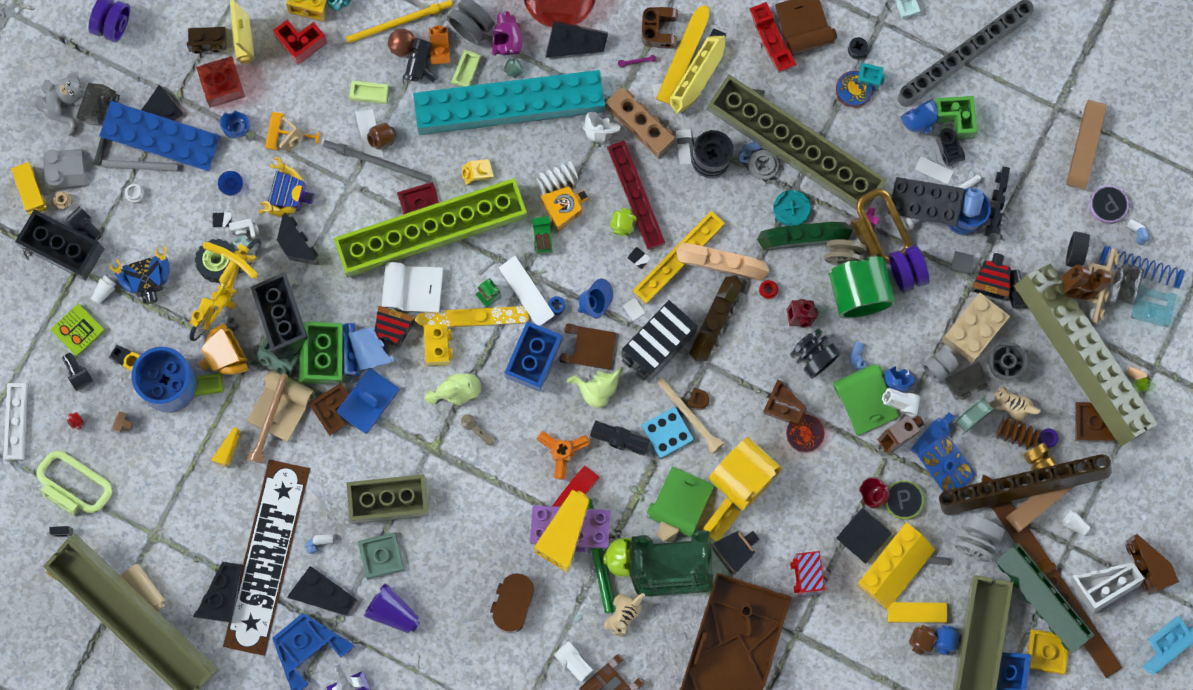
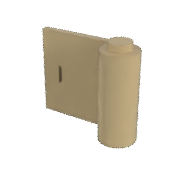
M272 370L271 373L267 372L263 380L265 390L247 419V423L262 430L281 373ZM288 377L269 433L288 442L309 406L308 403L311 402L315 390Z
M139 564L131 566L120 575L158 612L165 607L164 603L166 600Z

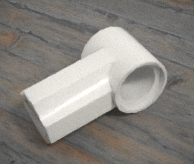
M892 388L887 389L883 393L882 400L884 405L898 409L904 415L917 416L921 398L919 395L903 393Z
M568 641L554 656L581 682L593 670Z

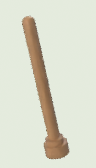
M286 373L280 376L256 447L249 452L247 459L261 464L263 462L264 452L262 450L288 380Z

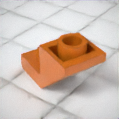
M437 25L429 28V39L432 43L431 64L450 63L448 26Z

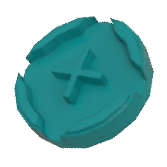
M798 190L782 192L777 196L773 205L775 219L784 226L804 224L811 213L809 199Z

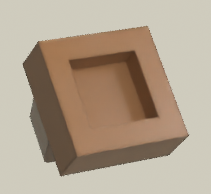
M119 411L116 414L111 431L119 433L121 428L130 431L134 422L126 420L127 413Z

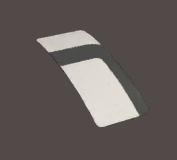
M691 130L676 131L680 165L691 164V153L693 150Z

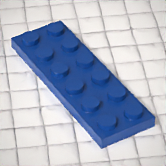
M114 101L110 102L99 134L100 138L207 172L210 170L220 139V135Z

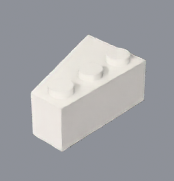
M1132 562L1101 571L1096 570L1083 575H1074L1070 583L1090 612L1094 614L1142 585L1145 578Z

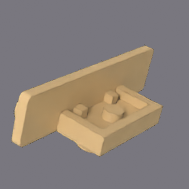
M1111 249L1107 266L1090 262V275L1098 269L1109 271L1112 277V284L1115 277V272H1113L1114 264L1117 265L1120 258L1118 249ZM1108 287L1096 294L1095 297L1085 300L1097 303L1092 323L1098 324L1100 320L1103 321L1105 309H1103L1105 302H1108L1110 296Z

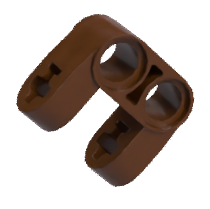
M670 7L646 8L642 16V43L647 47L675 48L677 44V37L675 35L659 34L658 32L659 22H675L678 20V10ZM654 16L656 19L653 21H649L646 19V17ZM652 33L654 37L649 39L645 35Z
M1075 265L1061 276L1065 295L1081 300L1095 297L1096 294L1110 285L1112 279L1109 271L1101 269L1096 270L1090 275L1089 268L1083 265Z

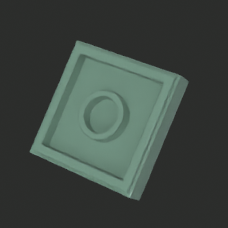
M396 532L358 541L367 580L405 571Z

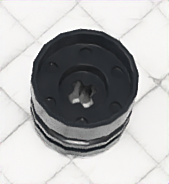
M709 130L699 135L691 153L693 169L705 178H715L725 173L733 156L734 147L731 139L725 133L718 130Z
M820 328L802 338L790 353L793 359L801 354L796 361L797 364H801L804 361L808 362L803 370L811 379L821 374L842 353L834 343L826 347L824 346L828 339L826 335L818 340L823 333Z

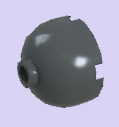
M1001 343L990 353L988 360L989 369L999 380L1013 381L1021 377L1027 369V354L1016 343Z

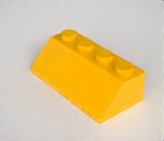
M906 522L861 578L857 587L888 611L890 605L896 601L934 553L935 548L920 532Z

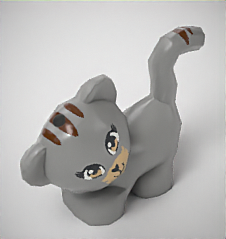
M71 72L66 78L59 80L56 88H54L51 81L45 79L41 90L46 96H38L35 103L37 110L43 112L50 120L69 124L70 126L66 131L68 136H72L75 133L77 123L74 118L62 115L61 103L80 106L85 102L77 72Z

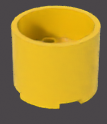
M746 437L724 458L708 479L739 509L744 511L747 505L750 506L773 481V478H776L783 468L750 437Z

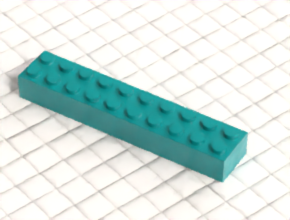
M600 70L413 93L419 135L587 115L589 112H605Z

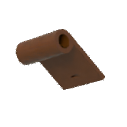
M787 0L775 4L787 47L792 56L835 43V39H837L836 30L828 26L820 0Z

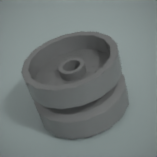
M461 0L458 3L459 10L453 9L447 15V20L463 38L473 44H478L484 37L483 32H489L495 23L490 15L475 1Z

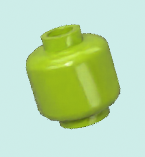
M621 208L620 211L613 212L610 222L613 234L627 237L628 234L633 233L636 216L631 214L632 210Z

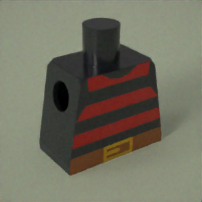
M994 253L992 261L984 260L970 292L981 293L984 296L1006 301L1009 296L1011 267L1003 265L1004 255Z
M379 306L374 331L378 339L385 345L383 350L386 354H389L392 345L402 346L415 320L413 316Z

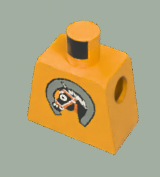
M570 187L541 196V202L557 231L562 230L582 214L580 204L589 200L584 190L574 194Z

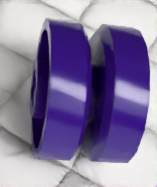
M97 0L89 18V33L98 37L104 35L106 40L118 42L124 34L129 21L130 5L122 1L115 3L114 0Z
M917 245L906 247L904 254L899 250L889 254L891 271L902 293L913 290L914 284L922 287L930 283L926 262Z

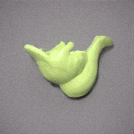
M619 367L612 374L597 371V375L593 376L594 379L588 382L582 380L578 375H573L567 379V383L578 385L584 400L590 406L602 408L607 405L609 397L617 390L623 367Z
M453 374L448 376L437 387L436 392L432 390L427 392L424 399L430 404H436L439 399H445L452 404L463 405L481 393V383L473 374Z

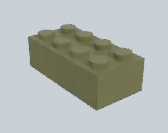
M424 474L346 482L349 521L351 524L429 516L426 477Z

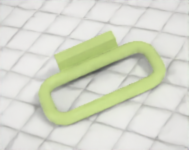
M54 451L49 453L37 469V478L44 485L41 489L43 496L74 517L79 512V509L87 513L98 512L112 494L111 484L106 479L65 452ZM54 459H62L104 488L103 495L95 505L86 504L45 476V470Z

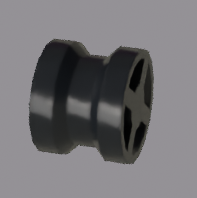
M855 37L850 41L848 54L852 59L858 60L865 56L868 48L866 40L861 37Z

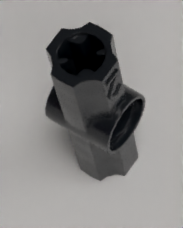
M596 420L590 433V437L609 443L613 448L628 450L642 456L645 455L650 442L649 439L632 434L631 431L625 428L613 427Z

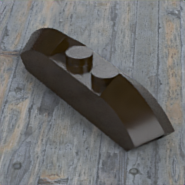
M737 275L725 277L689 352L695 361H707L742 288V283Z

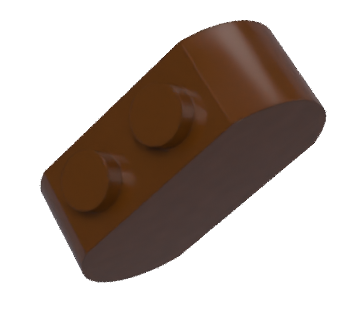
M511 574L504 579L503 583L498 585L496 594L499 597L497 602L493 601L490 613H493L494 624L502 632L515 633L524 626L535 590L532 581L523 574Z

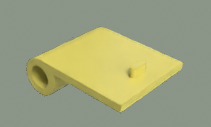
M230 0L236 60L241 64H248L255 58L249 14L234 0Z

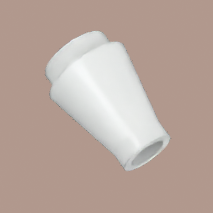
M104 275L103 278H100L91 299L101 304L103 300L116 290L117 283Z
M1068 509L1060 519L1064 527L1083 536L1090 529V526L1085 523L1075 510Z

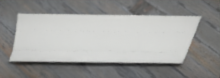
M373 109L356 111L355 114L364 153L384 158L382 149L377 150L371 147L367 140L369 129L376 125Z

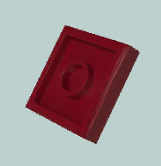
M433 182L397 192L403 215L439 203Z

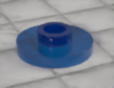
M226 171L218 179V188L224 195L234 196L242 190L243 179L235 171Z

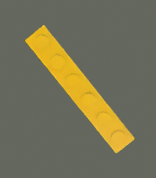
M710 211L633 289V293L647 305L686 265L678 262L676 250L682 243L705 246L725 223Z

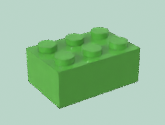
M304 321L303 324L308 338L300 348L299 383L337 385L342 381L343 323Z

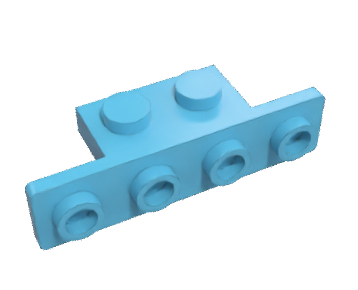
M1176 616L1147 639L1156 655L1142 666L1143 669L1152 675L1158 673L1167 663L1176 659L1183 650L1191 647L1193 644V625L1188 629L1181 617Z

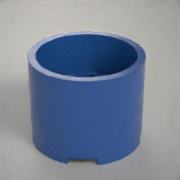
M154 347L145 351L137 358L132 368L131 380L136 393L150 407L165 413L179 411L190 404L189 402L194 397L198 384L197 375L193 367L182 354L169 347ZM166 378L169 379L168 385L164 384Z

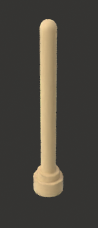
M660 378L658 385L705 438L708 445L707 448L711 453L717 452L724 445L722 440L716 438V436L713 437L663 378Z

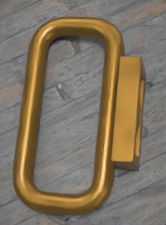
M875 189L859 198L856 204L859 218H855L850 222L860 243L866 246V255L874 256L877 254L878 257L885 259V263L890 264L889 256L885 255L864 211V204L877 196H881L904 242V248L901 250L903 254L906 247L912 246V242L889 193L884 189Z

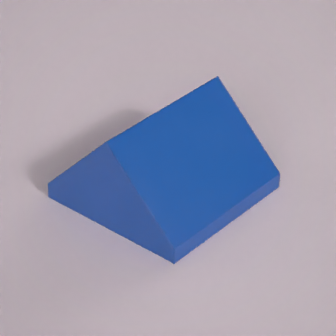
M1002 652L996 690H1027L1031 662L1030 654Z

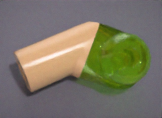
M1129 366L1126 375L1135 379L1140 391H1146L1149 388V380L1146 373Z

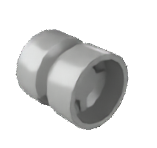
M944 347L935 354V358H930L922 364L928 376L936 383L941 382L947 376V373L951 374L959 367L957 359Z

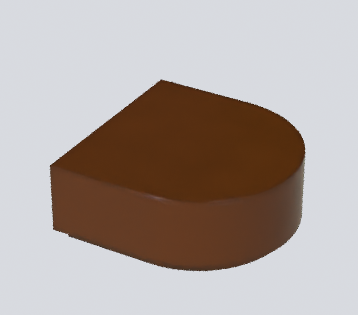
M694 387L688 407L703 410L709 404V395L705 391Z

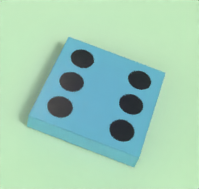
M676 407L641 425L659 459L694 441Z

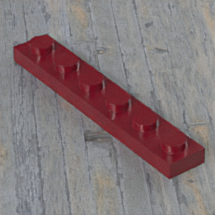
M625 140L607 146L633 215L636 216V223L647 251L665 245L664 237Z

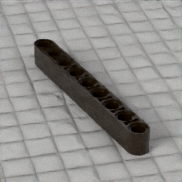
M1099 454L946 490L939 495L940 507L944 514L954 515L1107 479L1112 474L1111 460L1107 455Z

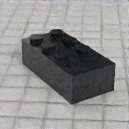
M35 209L15 240V243L20 248L84 281L87 280L105 249L98 241Z

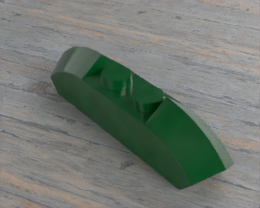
M821 222L783 226L761 231L757 240L763 250L824 245L830 240H849L853 229L846 222Z

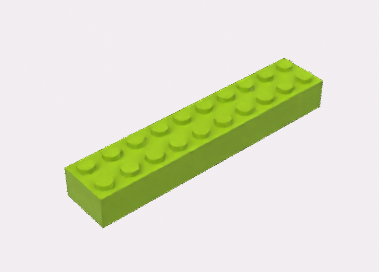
M512 178L334 237L333 239L346 277L348 278L384 266L387 262H396L526 219L527 211L516 180Z

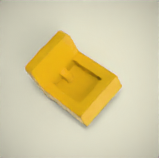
M489 159L469 161L461 168L462 177L466 185L471 184L473 181L490 180L494 177Z

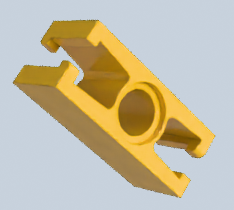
M26 162L11 168L25 211L29 216L34 209L39 212L48 210L36 174L30 163Z

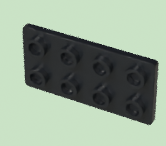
M896 177L892 201L901 217L957 226L965 189Z

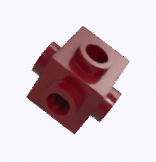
M792 300L786 309L789 326L807 328L812 326L818 317V310L815 308L814 300Z

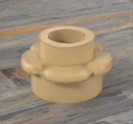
M60 191L53 198V204L58 209H67L72 203L71 195L68 192Z

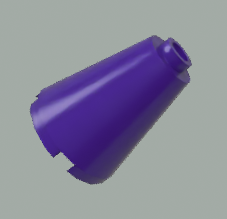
M384 583L380 588L381 592L374 596L363 616L405 633L414 632L420 624L417 621L418 615L388 584Z

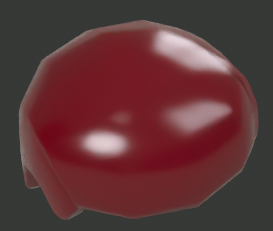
M877 477L867 478L859 487V492L862 495L861 501L868 507L876 509L887 503L890 494L889 488L886 483Z

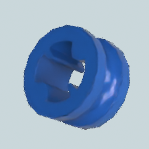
M559 296L552 297L548 303V306L555 315L562 314L566 307L564 299ZM555 301H559L562 308L559 307V310H555L552 303L555 304Z

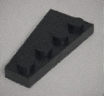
M1002 166L1000 172L997 171L994 182L997 183V188L993 189L991 200L994 203L988 217L990 218V224L986 225L984 236H987L986 243L994 244L1000 235L1001 228L999 226L1003 216L1000 210L1002 211L1005 203L1003 193L1007 190L1010 167Z

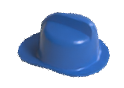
M597 279L588 290L580 295L578 312L595 319L601 318L613 299L611 284L606 279Z

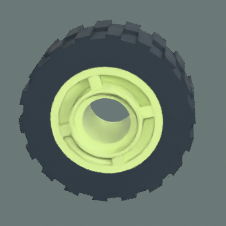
M210 239L208 241L226 248L232 253L235 252L234 247L226 240ZM200 246L195 258L199 273L204 279L212 283H220L219 279L231 260ZM221 258L218 264H213L214 259Z

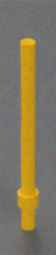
M452 0L439 4L433 3L428 8L346 36L349 44L430 14H439L440 11L453 7Z

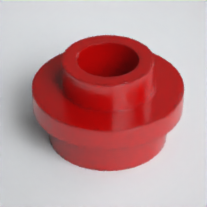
M766 280L760 284L759 293L765 299H772L778 293V286L774 281ZM767 287L771 288V289H772V292H771V293H767V292L765 291V288H767Z
M77 412L68 414L69 419H67L69 426L79 431L81 426L84 425L82 418Z

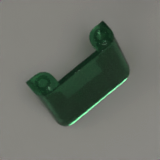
M699 530L691 535V541L654 544L653 540L647 535L632 536L630 578L635 592L638 595L644 593L645 597L711 591L713 589V568L710 532Z

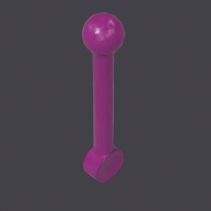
M651 55L647 58L629 61L619 60L618 66L623 68L628 64L646 61L655 62L656 56Z

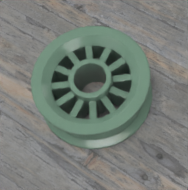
M986 396L982 397L954 420L953 423H957L963 430L962 435L972 429L996 408H992L985 400Z

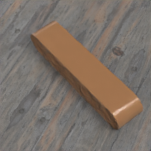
M1089 99L1086 102L1066 181L1067 186L1082 190L1086 189L1107 104Z
M1073 487L1031 496L1010 513L1006 519L1019 533Z

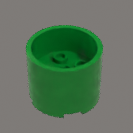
M868 257V261L859 260L855 262V260L832 268V272L828 273L840 318L863 317L884 311L895 305L896 302L883 257Z

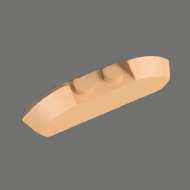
M682 243L676 250L678 262L759 281H762L770 273L766 262L735 253Z

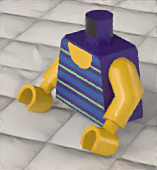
M273 158L277 161V166L270 164V168L279 169V171L275 173L268 201L259 203L265 207V210H258L259 213L264 214L268 212L270 215L282 218L284 213L291 215L295 211H300L302 202L313 204L315 194L305 192L306 184L303 178L293 168L283 163L281 158Z

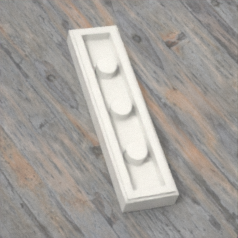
M7 383L4 460H24L27 383Z

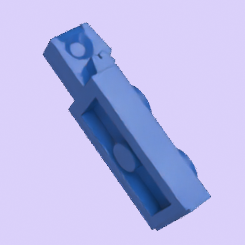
M355 323L342 324V375L357 377L360 375V369L348 335L355 331Z
M948 412L943 419L938 417L934 420L910 451L917 455L918 452L935 441L942 432L946 431L949 434L952 427L948 424L955 416Z

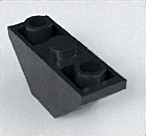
M284 213L277 237L279 246L291 261L312 265L318 264L316 258L319 256L313 246L309 248L306 243L309 240L304 232L299 233L296 229L298 224L293 216L288 217Z

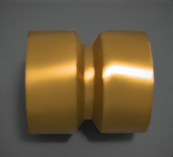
M1045 442L1023 454L1027 464L1032 465L1031 470L1057 465L1055 459L1049 457L1050 451Z

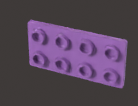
M537 505L532 507L531 544L538 542L561 507ZM587 510L575 552L588 553L589 548H608L610 510Z

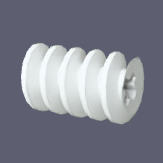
M571 161L567 162V168L564 164H560V170L557 167H553V173L548 169L546 170V176L541 172L539 173V179L536 177L543 195L547 194V190L553 192L554 187L559 190L561 189V184L568 187V181L574 185L575 178L578 180Z

